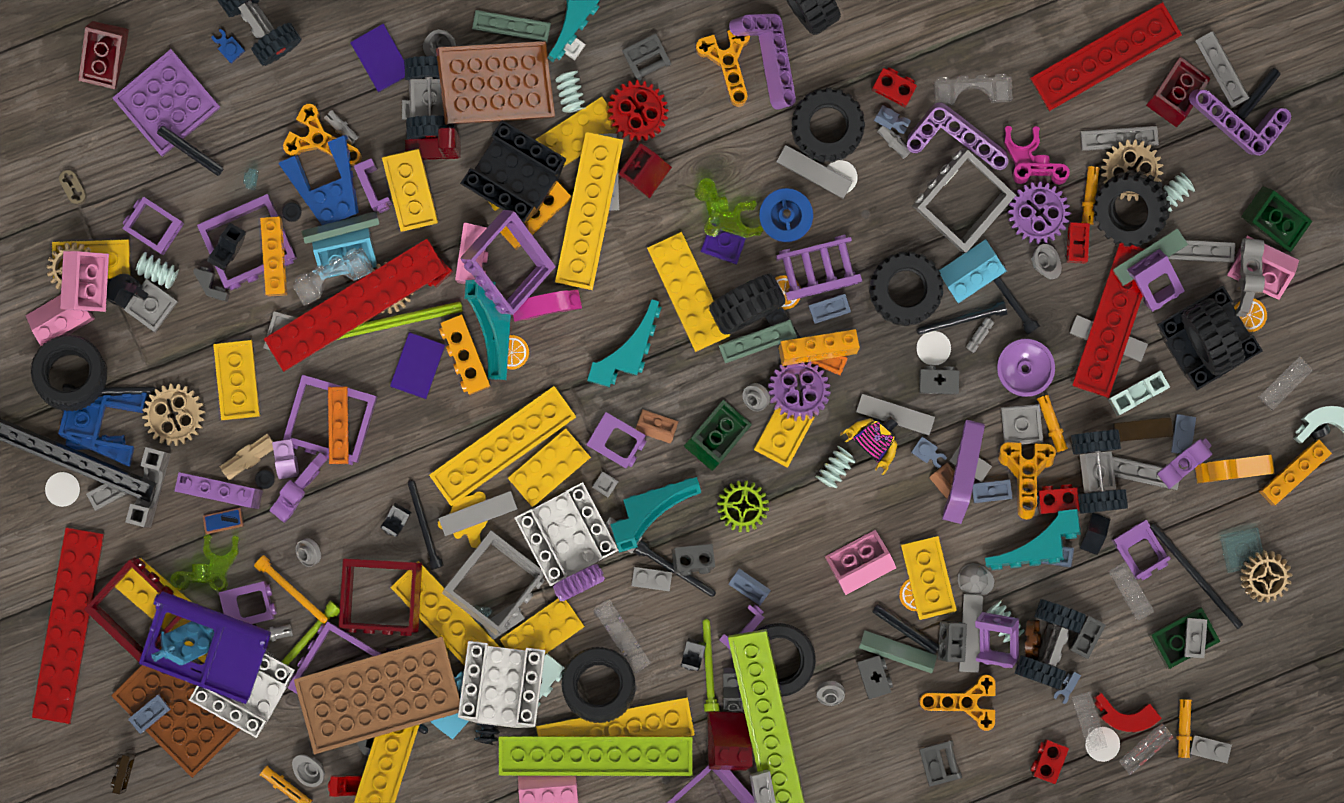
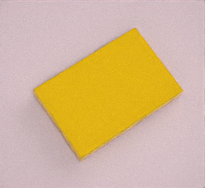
M779 408L774 411L754 450L788 468L815 417L813 416L810 419L806 415L805 420L802 421L801 417L798 416L797 420L794 421L793 415L789 419H787L786 412L780 415L781 409Z

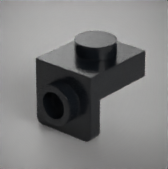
M394 503L380 528L388 535L397 537L412 512Z
M688 638L681 667L689 671H699L706 643Z

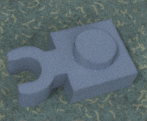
M921 437L911 452L925 463H928L931 459L933 465L937 468H941V465L937 463V458L947 459L944 454H937L935 451L938 447L924 437Z

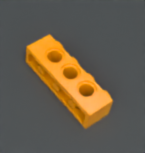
M558 182L548 195L554 198L553 204L547 206L543 203L539 209V217L536 219L530 218L525 222L526 228L532 235L572 199L571 195ZM505 226L500 234L517 250L521 245L508 227Z
M260 218L265 293L268 297L287 295L282 218Z
M463 315L442 322V328H439L442 338H446L449 345L446 346L450 357L454 356L456 363L453 366L456 374H461L463 381L460 384L464 393L468 392L469 395L491 387ZM460 333L462 340L459 343H454L452 341L453 334ZM464 350L468 351L469 358L466 361H461L459 353ZM470 368L476 370V376L472 379L466 377V371Z
M856 329L781 341L778 349L782 366L854 355L857 354L860 346Z
M1319 439L1315 440L1268 482L1259 493L1271 506L1276 505L1332 453Z

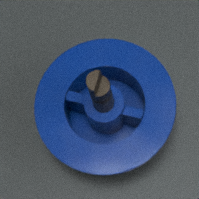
M788 188L779 189L769 194L763 201L759 214L760 223L763 230L771 238L780 242L796 241L803 237L810 229L813 221V209L806 196L799 191Z

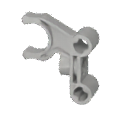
M1247 238L1242 240L1241 279L1235 285V290L1241 291V300L1238 309H1236V316L1246 317L1250 311L1255 292L1262 293L1264 290L1265 278L1262 275L1263 240Z

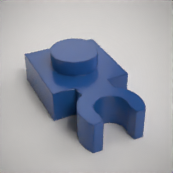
M219 29L222 38L216 39L214 36L211 38L216 44H221L218 50L232 64L245 50L232 36L227 40L226 33Z

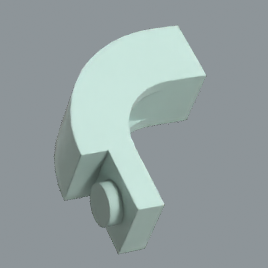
M1326 406L1307 413L1301 418L1306 425L1302 424L1295 431L1297 435L1293 439L1298 443H1303L1319 425L1325 423L1338 427L1344 433V408Z

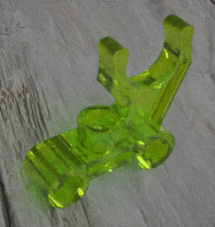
M704 178L699 182L695 189V196L698 200L705 201L709 217L704 225V231L707 235L716 236L723 230L745 238L761 236L764 231L762 226L749 228L740 220V213L745 210H754L757 206L756 201L740 202L733 211H729L727 198L725 196L718 197L715 183L711 179Z
M209 534L204 535L203 553L210 560V563L192 564V572L178 571L173 573L170 579L172 586L177 590H185L189 587L190 582L209 583L214 591H225L228 588V580L225 575L239 554V537H232L233 545L228 554L218 556L210 548L212 537ZM183 576L185 581L181 582L179 586L176 585V580ZM218 578H220V580L223 582L222 586L217 587L214 584L215 580Z

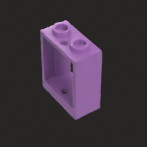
M145 197L142 200L138 199L133 207L135 210L132 215H128L123 221L124 227L122 229L164 255L184 223ZM146 205L173 221L158 245H155L131 229Z

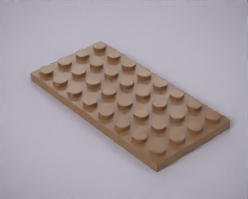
M443 637L294 679L314 754L451 716L459 712L460 695Z

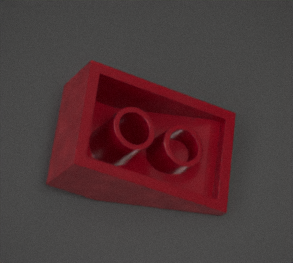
M91 21L85 27L78 81L116 89L127 47L129 29Z
M1179 57L1146 106L1177 128L1193 108L1189 100L1191 92L1196 89L1204 90L1211 78L1182 57Z
M707 712L709 769L746 771L751 768L752 744L745 713Z

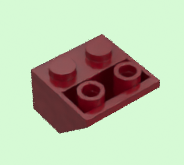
M640 143L618 176L650 199L672 167L656 153Z

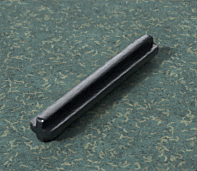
M1272 68L1235 115L1244 121L1281 73L1277 69Z
M161 126L158 129L157 134L215 175L219 176L223 172L224 168L165 126Z
M877 604L872 610L875 615L932 654H935L939 649L938 644L881 605Z

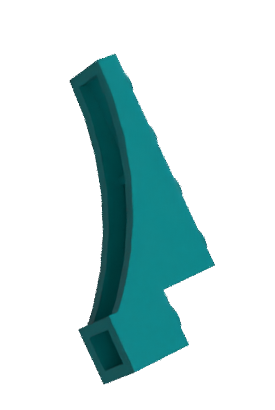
M567 0L566 14L560 36L547 59L554 62L556 58L558 60L562 58L566 52L564 50L567 44L571 45L577 38L575 35L577 30H583L589 22L586 20L590 14L594 15L600 6L597 4L600 0Z
M466 280L464 299H467L471 304L482 328L487 349L488 379L506 380L511 315L498 312L494 302L485 295L484 289L475 280Z
M651 300L648 311L640 326L622 347L602 361L592 363L588 382L610 388L611 384L615 385L618 374L614 373L615 370L638 376V372H643L645 362L642 359L644 354L648 355L651 345L647 342L649 336L654 335L656 325H653L655 317L659 318L662 308L658 306L659 301Z
M697 477L688 478L676 484H668L663 488L652 489L646 493L632 495L627 499H623L629 519L618 520L611 524L619 553L638 547L637 542L646 529L666 510L689 497L700 494L701 489Z
M1077 509L1058 511L1056 519L1039 536L1011 552L985 558L986 566L995 571L1002 570V566L1021 568L1022 564L1039 566L1041 562L1047 561L1049 564L1060 563V560H1065L1062 537H1065V539H1075L1077 535H1081L1079 511Z

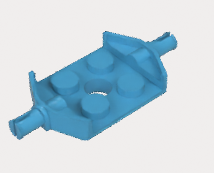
M191 621L166 634L161 632L162 648L160 651L151 654L152 659L156 662L165 657V659L168 658L182 666L208 653L214 636V630ZM185 641H190V642H192L194 645H193V646H186V645L184 644V642H185Z

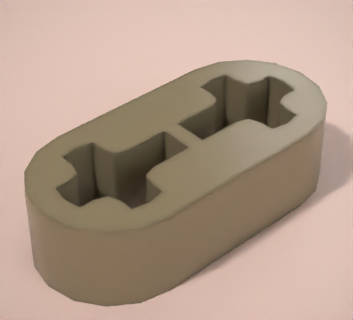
M70 170L63 171L59 176V181L68 199L75 205L83 204L87 195L77 175ZM67 174L73 176L71 179L73 186H70L68 182H64ZM73 189H76L78 193H82L79 201L73 199L75 196Z

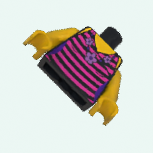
M891 416L883 424L877 419L868 418L857 421L851 427L841 432L840 436L844 433L848 435V439L845 442L853 439L878 463L875 470L878 467L884 469L882 473L884 475L896 454V437L891 431L898 423Z

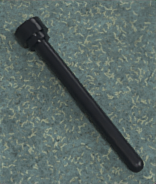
M998 277L993 280L1023 321L1024 331L1027 335L1039 328L1038 322L1029 318L1002 279Z
M1004 300L998 301L991 308L917 328V333L922 335L994 314L1000 317L1008 315Z
M63 384V391L78 389L72 386V384ZM105 387L101 395L154 394L156 388Z
M409 480V491L429 554L428 568L433 570L443 567L442 558L440 559L435 551L415 481Z
M641 539L634 553L638 556L646 555L674 573L673 563L650 550V547L647 545L648 543ZM680 573L676 574L710 597L716 595L714 589L691 575L680 576Z

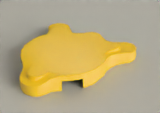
M476 492L474 495L465 496L453 505L449 514L486 501V495L483 492ZM438 521V527L442 529L440 521ZM488 521L453 533L456 539H460L466 534L471 547L477 548L481 543V531Z

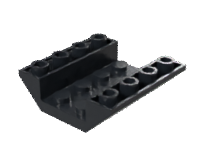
M502 120L491 135L494 139L475 169L470 167L460 184L500 209L514 211L520 220L525 223L539 211L559 180L566 158Z
M1224 285L1157 324L1165 345L1184 376L1196 390H1199L1227 372L1221 375L1212 374L1197 355L1182 322V314L1186 309L1205 299H1214L1227 314L1238 334L1245 354L1243 363L1263 352L1254 335L1249 334L1240 317L1235 315L1236 310L1231 304L1233 300Z

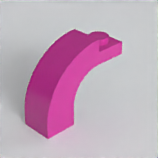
M565 290L530 297L514 313V322L581 309L579 291Z

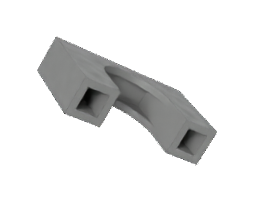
M145 447L140 465L144 467L143 478L153 481L157 485L153 499L150 502L137 498L134 504H130L126 523L151 528L170 453Z

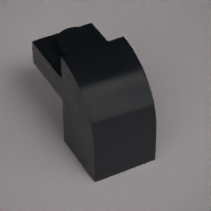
M229 223L220 235L219 242L209 255L207 261L224 271L239 252L244 242L246 231Z
M119 274L107 284L106 300L125 309L132 296L145 301L149 294L142 290L143 286L139 284L140 282L129 274Z

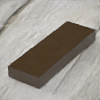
M1171 417L1113 423L1114 430H1119L1120 442L1173 437Z

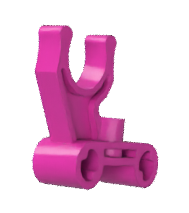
M1005 127L1004 145L1016 166L1012 174L1013 180L1016 183L1024 184L1030 176H1050L1052 182L1058 185L1066 182L1070 171L1065 164H1051L1049 156L1032 155L1040 143L1039 127H1033V141L1024 147L1013 143L1011 140L1012 127ZM1020 170L1026 173L1024 177L1018 175ZM1061 171V174L1065 175V177L1060 178L1059 174L1055 172Z

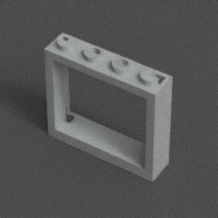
M962 148L956 154H953V159L949 164H945L940 169L938 177L932 179L927 184V189L924 193H920L917 196L918 198L912 207L960 251L967 253L1016 195L969 150ZM968 159L1002 193L960 240L926 206Z
M490 531L445 587L442 594L497 636L500 631L504 633L510 626L508 621L511 617L516 618L522 611L520 608L522 603L525 602L527 604L533 597L531 593L535 587L539 589L545 580L543 579L544 574L538 566L494 532ZM491 544L534 577V580L498 625L453 592Z

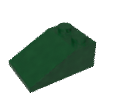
M1264 186L1261 187L1241 216L1252 227L1290 253L1312 223L1311 219L1276 191Z
M722 400L685 443L684 447L713 471L752 424L726 401Z

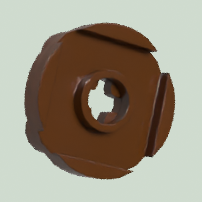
M1040 620L1027 621L1025 655L1028 658H1039V647L1037 645H1041V634H1038V631H1040Z

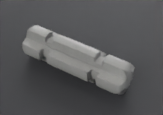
M986 317L984 319L983 325L978 328L971 338L972 341H969L966 348L974 353L977 350L978 344H981L989 332L988 329H991L994 322L990 318Z

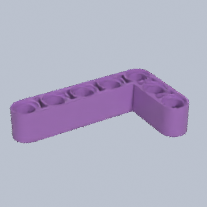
M753 14L731 20L729 28L733 35H759L772 107L779 110L794 105L796 97L780 16L777 14Z
M1196 89L1189 95L1190 103L1251 155H1263L1291 120V114L1287 109L1273 108L1257 128L1253 130L1209 91ZM1200 94L1203 95V101L1201 103H1199L1198 96ZM1214 106L1217 107V113L1215 115L1212 114V108ZM1279 112H1281L1282 118L1280 121L1277 120V114ZM1228 118H1230L1231 124L1229 127L1226 126V120ZM1267 127L1270 128V134L1268 136H1266L1265 130ZM1242 130H1244L1245 133L1243 139L1240 138V132ZM1255 142L1259 145L1256 151L1253 148Z
M935 103L907 137L908 150L912 153H918L923 150L937 131L942 128L993 168L1002 170L1008 165V154L1003 148L944 103ZM936 110H942L945 114L941 117H938L934 114V112ZM956 121L960 125L957 128H952L949 124ZM929 124L933 128L930 131H925L922 127ZM967 133L975 135L971 140L966 139L964 136ZM913 139H918L921 143L914 146L910 142ZM986 144L990 148L987 151H982L979 147ZM997 156H1002L1005 158L1004 161L1000 163L996 162L994 159Z
M970 420L965 421L952 487L944 508L942 520L959 524L963 521L972 494L985 428L983 423Z

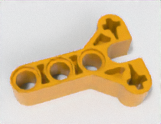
M730 30L727 31L730 47L727 50L718 48L715 35L699 39L696 44V52L700 57H707L721 67L731 103L736 107L745 105L748 96L738 59L743 47L749 43L750 36L744 37V41H741ZM702 44L710 46L708 47L707 52H704L703 49H700L702 48ZM730 56L734 62L731 65H726L723 62L724 57ZM735 74L738 76L739 81L731 83L728 77ZM742 93L744 95L743 101H735L733 98L734 94Z
M313 104L304 105L296 118L299 123L309 127V134L306 137H300L289 132L284 141L283 149L291 157L299 156L301 152L317 149L333 157L327 142L337 138L324 131L319 120L320 113ZM313 109L314 116H309L308 118L306 112H310ZM319 134L322 135L323 141L320 144L314 143V137ZM295 143L297 149L290 152L289 145H294ZM347 144L350 152L357 153L356 160L350 161V165L359 164L362 159L361 153L357 148Z
M1007 442L1001 446L998 457L999 462L1007 466L1017 478V512L1022 519H1031L1035 514L1037 506V477L1045 468L1052 466L1056 450L1052 445L1035 444L1033 458L1030 460L1023 458L1021 443ZM1023 471H1029L1031 474H1025ZM1029 488L1031 492H1026L1023 489ZM1023 506H1029L1031 509L1027 510Z
M1272 455L1207 462L1195 467L1197 484L1275 474Z
M984 674L979 676L977 683L964 693H923L919 697V705L928 711H964L976 721L977 726L981 730L989 731L995 725V709H980L977 705V700L981 696H995V680L992 676ZM985 678L991 682V685H987L986 689L985 686L981 685V681H985ZM926 696H930L933 699V704L930 707L923 705V699ZM951 697V706L944 707L942 704L943 698ZM964 697L971 699V705L967 708L963 707L961 703ZM985 712L987 719L990 720L987 727L981 724V720H984Z

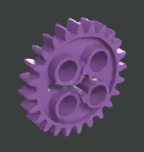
M1032 182L1030 189L1024 185V192L1018 190L1019 197L1015 196L1013 198L1015 203H1009L1013 210H1009L1008 214L1013 215V217L1009 218L1008 221H1014L1015 223L1011 229L1017 228L1016 235L1022 233V240L1029 237V243L1036 239V244H1039L1042 239L1046 244L1048 237L1054 241V234L1060 236L1059 229H1066L1063 223H1069L1065 216H1069L1070 213L1066 212L1065 209L1069 208L1070 205H1064L1063 203L1067 198L1061 199L1062 191L1055 193L1056 186L1049 189V183L1042 187V183L1039 182L1038 186L1035 187ZM1036 195L1043 196V204L1035 202L1034 198ZM1027 200L1032 203L1034 208L1027 203ZM1022 208L1029 209V217L1021 215L1020 211ZM1041 209L1043 211L1042 216L1051 223V226H1048L1041 216H1035L1036 210ZM1049 209L1056 210V218H1050L1048 216ZM1035 222H1041L1043 224L1042 231H1036L1034 229Z
M809 362L807 365L805 363L786 365V368L780 365V371H774L773 374L776 377L771 376L770 381L772 383L768 385V388L772 389L769 391V395L774 396L770 403H777L774 409L780 408V415L786 412L787 419L793 415L794 421L797 420L798 416L804 421L806 415L812 419L813 413L818 416L819 409L824 410V404L828 403L826 397L830 396V392L826 391L830 388V384H825L828 377L822 378L824 371L818 372V365L814 368L811 367L812 362ZM795 374L799 376V389L802 390L801 400L803 406H800L799 391L796 390L798 383ZM805 376L810 377L812 382L805 383L802 378ZM790 379L793 384L786 385L783 380ZM812 395L815 400L812 402L808 401L805 396ZM793 397L796 403L790 404L786 398Z

